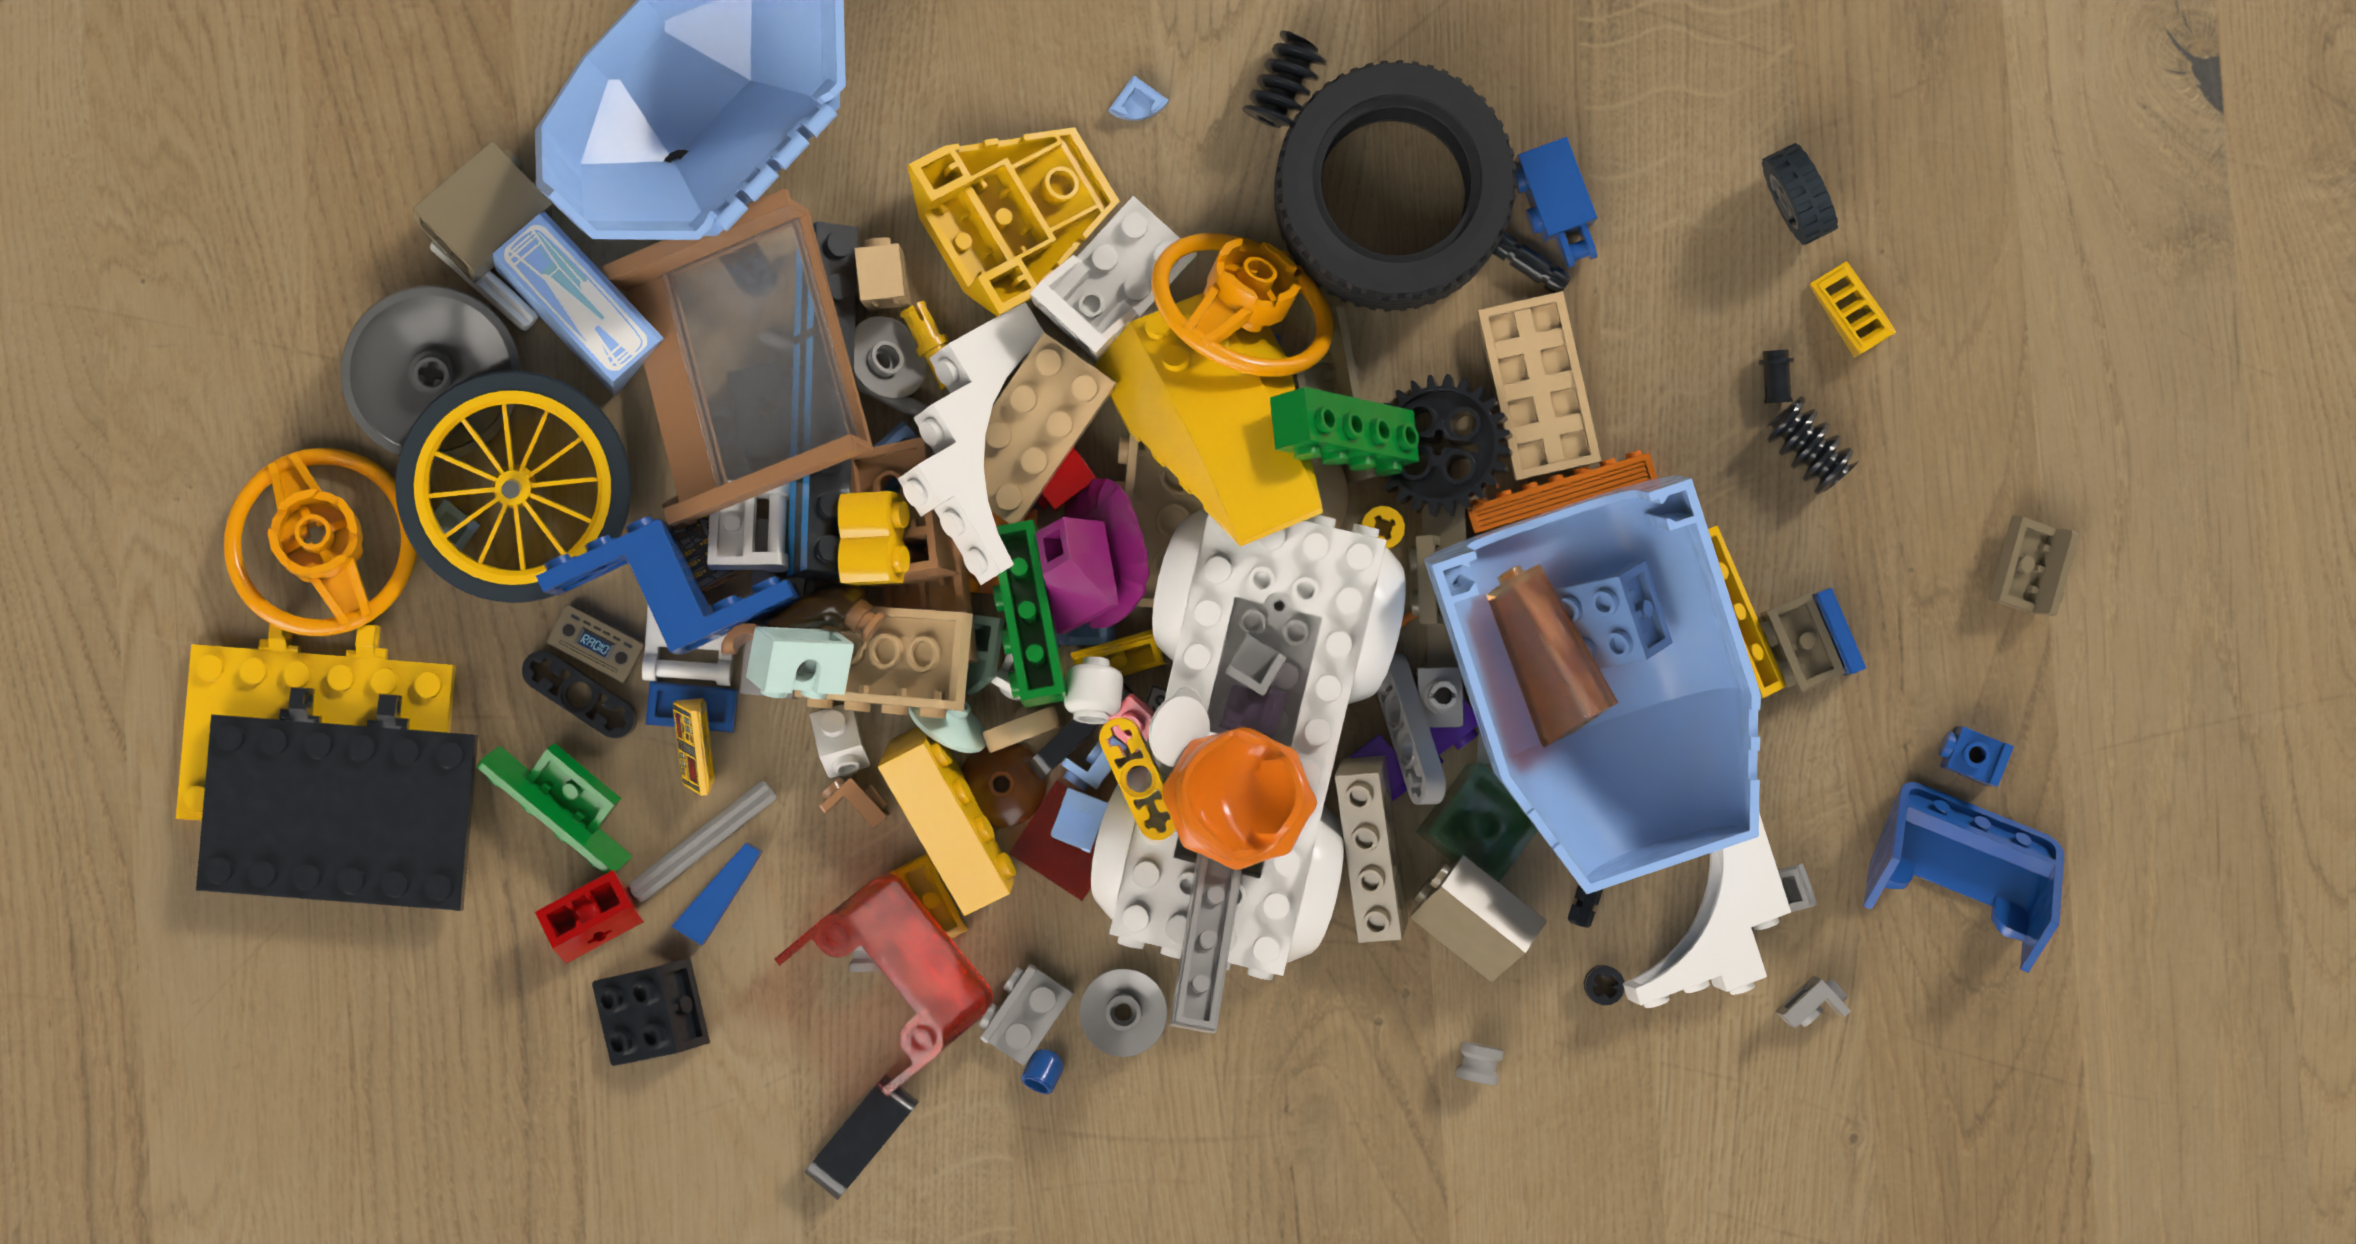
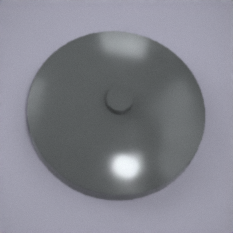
M419 285L390 293L378 300L362 314L352 328L344 347L341 362V382L347 406L361 429L377 444L390 452L400 455L412 425L427 406L443 392L460 382L485 373L520 371V365L511 334L499 316L485 303L455 288L440 285ZM502 404L484 408L467 417V420L484 443L491 440L504 426ZM507 404L509 416L515 404ZM460 422L446 436L438 451L457 458L480 448V446L463 423ZM435 456V459H434V461H442V460H444V459H441V458H439V457H437V456Z

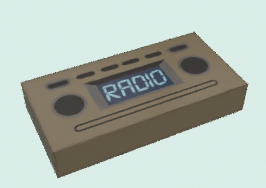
M566 604L546 642L623 683L627 682L645 648L644 643L569 604Z

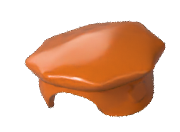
M1239 727L1219 734L1193 739L1185 748L1162 789L1163 800L1171 815L1182 845L1186 849L1213 859L1233 870H1241L1256 863L1289 854L1317 806L1316 796L1309 785L1300 757L1295 749L1248 727Z

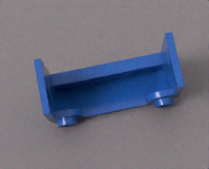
M1909 782L1902 786L1893 802L1869 863L1863 907L1872 910L1884 888L1904 889L1909 885L1913 875L1992 906L1991 919L1997 930L2008 938L2022 941L2020 970L2029 973L2060 924L2064 850L2054 838L2045 833L1926 785Z

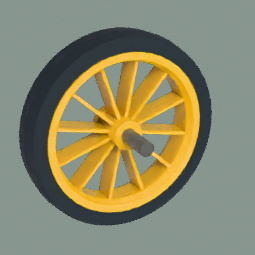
M517 370L497 371L469 378L454 385L432 401L412 425L399 455L395 481L396 502L404 531L411 545L426 565L440 578L465 593L486 600L506 603L532 602L556 596L543 592L536 578V575L547 571L544 564L526 569L519 508L525 506L561 555L569 554L570 557H578L587 552L585 545L606 535H610L611 538H619L622 535L629 513L632 491L630 467L624 445L616 429L603 411L586 395L561 380L539 373ZM501 404L508 466L502 467L467 420L468 416L477 411ZM507 404H524L545 410L521 465L514 464ZM552 413L570 425L580 437L531 472L526 468V465L548 415ZM460 422L463 423L498 470L496 475L438 451L446 436ZM582 440L584 441L593 458L597 476L536 481L534 476L536 473ZM435 456L492 480V487L430 493V477ZM598 481L597 503L592 518L536 494L537 487ZM486 492L494 493L495 498L447 533L443 531L436 518L431 498ZM533 499L590 523L580 540L567 552L530 504ZM496 502H500L503 505L477 561L462 552L448 537ZM508 507L514 509L520 569H502L483 563Z

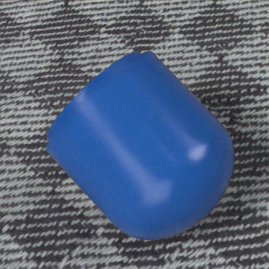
M1037 1050L1032 1054L1021 1076L1022 1082L1035 1092L1050 1094L1053 1092L1064 1070V1063L1061 1057L1051 1050Z

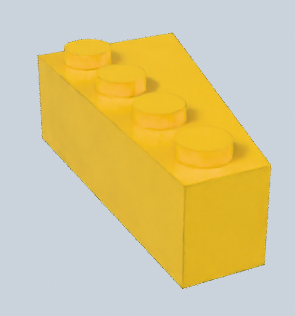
M918 726L891 739L878 764V769L962 914L966 916L1009 895L1015 880L1014 876H1016L1015 867L1007 853L1001 852L995 840L993 828L979 808L951 749L930 738Z

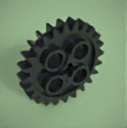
M1446 374L1442 386H1438L1435 378L1432 375H1428L1427 388L1422 389L1412 380V394L1409 396L1400 390L1395 391L1400 402L1395 407L1414 410V419L1420 413L1428 412L1432 414L1433 421L1429 429L1424 432H1418L1419 441L1439 444L1444 436L1454 446L1479 445L1480 447L1478 452H1467L1461 449L1446 447L1442 449L1441 455H1439L1430 446L1418 445V455L1427 457L1428 464L1423 473L1414 476L1410 475L1407 469L1408 465L1402 466L1403 471L1399 474L1377 475L1379 478L1391 477L1384 486L1388 493L1401 489L1397 496V501L1401 505H1404L1413 498L1412 510L1416 513H1420L1425 504H1428L1429 513L1433 517H1437L1441 506H1445L1446 511L1452 517L1456 513V504L1460 502L1468 511H1472L1471 497L1476 495L1480 500L1486 502L1488 499L1483 488L1488 485L1499 489L1500 485L1493 475L1495 472L1508 473L1509 471L1500 462V457L1512 456L1513 451L1503 446L1501 442L1512 438L1513 435L1510 430L1499 429L1508 418L1505 413L1492 415L1499 403L1495 398L1488 399L1482 403L1486 390L1479 386L1470 393L1471 382L1467 378H1463L1456 388L1450 374ZM1471 416L1476 419V426L1472 433L1467 436L1456 435L1455 427L1461 418ZM1459 459L1469 460L1471 469L1468 475L1462 479L1451 478L1450 469L1454 462Z

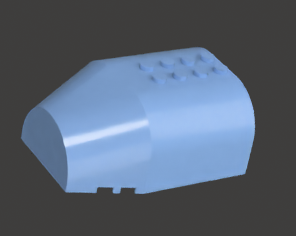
M1677 475L1612 490L1471 537L1441 549L1424 559L1492 770L1586 894L1759 837L1760 780L1757 779L1758 751H1760L1758 710H1761V693L1692 478ZM1646 560L1673 643L1645 661L1575 673L1563 642L1548 592L1557 587L1609 577L1630 563Z

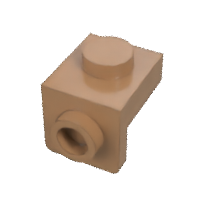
M838 777L821 793L825 801L819 808L824 814L830 812L840 801L846 798L873 828L878 827L889 816L884 809L888 804L884 796L872 784L865 789L855 777H850L846 782L841 777Z

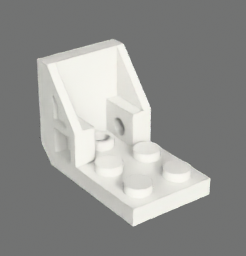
M1132 196L1077 257L1075 255L1071 256L1030 293L1032 302L1097 362L1129 322L1141 318L1155 303L1151 287V275L1154 264L1162 251L1180 238L1137 198ZM1196 252L1182 257L1174 264L1169 275V287L1197 257Z

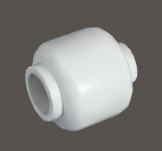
M1085 657L1083 664L1075 665L1067 671V697L1064 698V706L1069 712L1074 714V720L1088 724H1105L1109 721V717L1120 712L1123 676L1117 669L1109 667L1110 660L1102 657Z

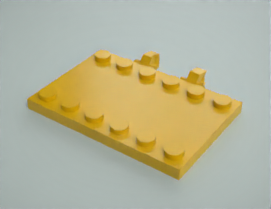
M272 624L269 625L268 639L259 640V649L191 644L176 819L202 821L211 714L279 719L280 709H289L291 687H304L315 689L313 716H322V723L367 726L368 720H377L379 694H395L402 696L401 718L410 719L409 730L450 733L456 665L388 660V649L379 648L381 626L369 624L357 628L356 651L346 650V656L301 653V646H292L293 633L282 630Z

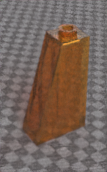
M1538 564L1525 571L1518 565L1497 577L1500 585L1486 596L1538 738L1543 748L1578 731L1619 702L1541 565Z

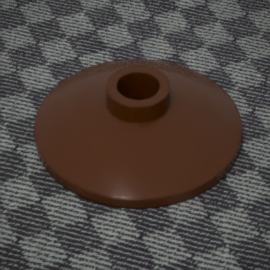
M1018 743L989 753L986 745L982 751L971 753L961 768L979 808L992 827L1007 828L1025 822L1038 810L1045 795L1046 778L1044 777L1041 780L1027 765L1035 755L1028 748ZM998 776H1005L1010 781V787L1004 793L997 792L993 787V782Z

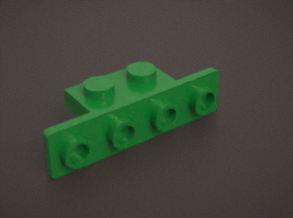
M556 743L546 749L531 771L501 746L496 747L477 764V768L487 776L493 785L502 788L519 802L527 813L536 816L554 831L559 840L569 844L584 856L594 869L604 874L612 870L617 873L632 858L628 851L600 829L622 798Z

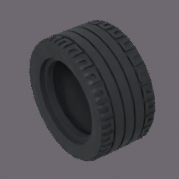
M1397 60L1392 63L1381 61L1380 64L1376 65L1368 63L1362 68H1352L1348 74L1341 73L1333 81L1325 83L1320 91L1317 90L1310 100L1303 104L1300 112L1294 117L1280 150L1274 181V201L1277 215L1276 220L1281 230L1282 239L1287 244V250L1294 257L1296 264L1302 267L1304 272L1315 281L1319 288L1322 286L1328 290V294L1341 298L1340 300L1345 303L1347 301L1355 303L1354 306L1356 307L1363 306L1374 311L1376 309H1384V312L1391 310L1406 311L1407 308L1418 309L1427 304H1434L1437 300L1445 299L1469 282L1489 260L1502 239L1512 215L1513 203L1516 198L1515 188L1517 187V179H1515L1516 163L1513 162L1514 152L1509 144L1508 133H1504L1502 129L1504 124L1501 120L1497 119L1493 107H1488L1485 103L1486 99L1482 95L1476 94L1471 85L1466 86L1462 83L1461 78L1450 76L1448 71L1444 69L1442 71L1434 69L1433 65L1423 66L1415 61H1412L1411 64L1404 63V60ZM1397 121L1425 129L1443 142L1458 163L1465 191L1462 216L1456 228L1433 247L1418 253L1400 256L1372 252L1346 237L1330 217L1321 189V171L1324 162L1333 148L1344 137L1369 124Z

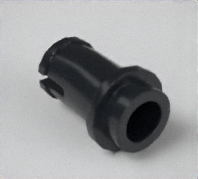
M1789 349L1762 351L1763 360H1759V365H1763L1764 404L1793 402V397L1791 396L1790 363L1794 362V358H1789Z

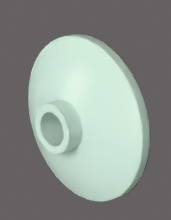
M966 701L964 711L947 710L946 719L919 716L920 708L908 707V712L914 723L926 735L943 746L964 753H977L986 746L982 732L986 731L982 722L971 712V707Z

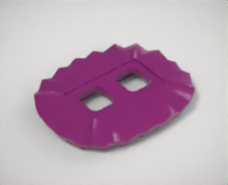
M1108 478L1092 479L1086 488L1065 504V514L1062 517L1104 521L1119 605L1087 623L1090 628H1108L1129 615L1146 594V583L1150 575L1147 565L1148 551L1143 543L1144 535L1138 526V517L1131 507L1130 498L1122 490L1121 486Z

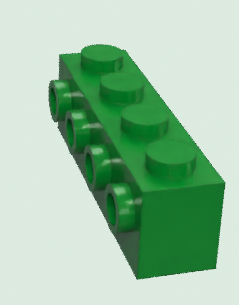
M1302 387L1270 397L1275 450L1293 453L1294 458L1297 460L1319 458L1322 459V464L1324 465L1349 464V469L1356 471L1375 469L1376 474L1380 476L1399 474L1403 471L1402 466L1419 462V436L1415 428L1414 410L1309 387Z
M1033 519L996 526L998 534L1014 564L998 574L1000 585L993 586L997 611H1004L1007 628L1001 629L1005 655L1012 654L1015 671L1008 672L1013 698L1020 697V701L1025 708L1064 701V698L1067 697L1066 680L1057 631L1042 572L1036 537L1038 528Z

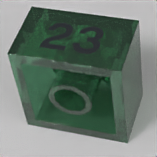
M1468 763L1445 792L1443 800L1435 805L1415 832L1454 864L1464 855L1499 883L1538 830L1492 771L1482 763Z

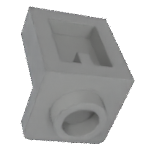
M1813 976L1775 1012L1787 1025L1797 1028L1800 1024L1803 1027L1811 1024L1822 1013L1823 1008L1820 1005L1824 1001L1838 1015L1846 1017L1851 1010L1844 1004V1001L1848 998L1847 994L1831 978L1824 982L1822 979Z

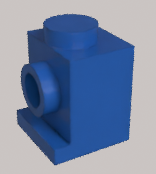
M1956 726L1954 732L1948 731L1940 745L1939 756L1943 757L1940 767L1988 787H1998L2014 746L1967 727ZM1975 746L1982 751V756L1978 763H1973L1969 758V751Z

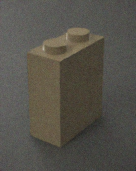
M493 141L413 207L414 222L474 284L495 267L493 253L539 213L545 211L552 218L553 203L536 187V179L531 181L521 171L523 167L518 158L507 148L501 151Z
M1464 855L1451 867L1444 863L1432 879L1426 880L1413 897L1419 904L1409 916V918L1491 982L1527 952L1547 923V920Z

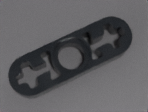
M537 651L525 659L522 666V675L525 682L531 688L604 736L624 738L635 729L637 713L629 702L558 655L548 651ZM549 659L552 662L549 668L550 671L562 678L565 675V670L571 673V676L561 684L558 696L552 692L558 684L547 678L541 679L540 682L535 679L538 672L533 666L536 662L545 663ZM577 682L586 683L592 691L590 702L581 708L573 706L568 699L569 688ZM602 694L608 699L601 705L611 711H617L620 707L625 710L622 717L627 723L624 728L616 726L613 730H610L608 728L610 719L600 712H596L594 719L588 716L599 705Z
M1124 682L1121 703L1129 694L1134 693ZM1073 719L1027 765L1042 780L1101 724L1082 723Z

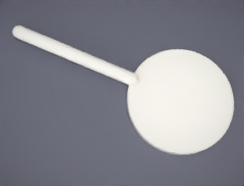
M1175 696L1163 702L1155 711L1149 726V744L1154 756L1161 763L1175 767L1189 742L1193 739L1219 733L1210 732L1209 717L1200 702L1187 696Z

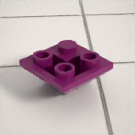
M1062 517L1036 532L1043 577L1057 634L1064 635L1119 605L1104 521Z

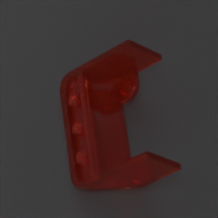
M890 873L880 874L870 880L774 958L780 966L801 951L811 941H814L826 955L835 958L845 957L861 945L913 1008L917 1015L903 1026L900 1033L901 1047L912 1063L881 1089L886 1097L988 1012L993 1002L992 990L988 983L900 877Z

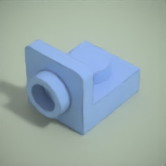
M1115 737L1109 740L1112 746L1120 745L1123 751L1127 748L1125 744ZM1098 741L1086 758V761L1092 764L1088 772L1067 757L1061 763L1063 767L1068 769L1063 777L1084 792L1089 785L1097 790L1111 771L1100 741Z

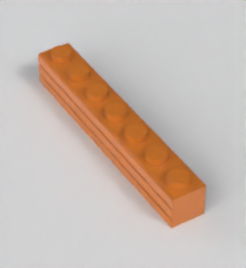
M1641 450L1625 454L1626 460L1616 462L1615 458L1599 462L1600 467L1590 470L1589 465L1573 470V476L1564 478L1563 473L1547 478L1548 483L1540 486L1535 481L1522 485V491L1512 494L1511 489L1496 493V499L1487 502L1479 498L1472 500V511L1466 509V517L1472 535L1482 533L1599 494L1657 479L1650 453L1642 454Z

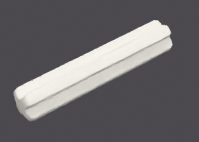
M432 241L430 245L431 251L519 329L526 331L536 322L539 317L536 311L491 271L487 272L474 284Z

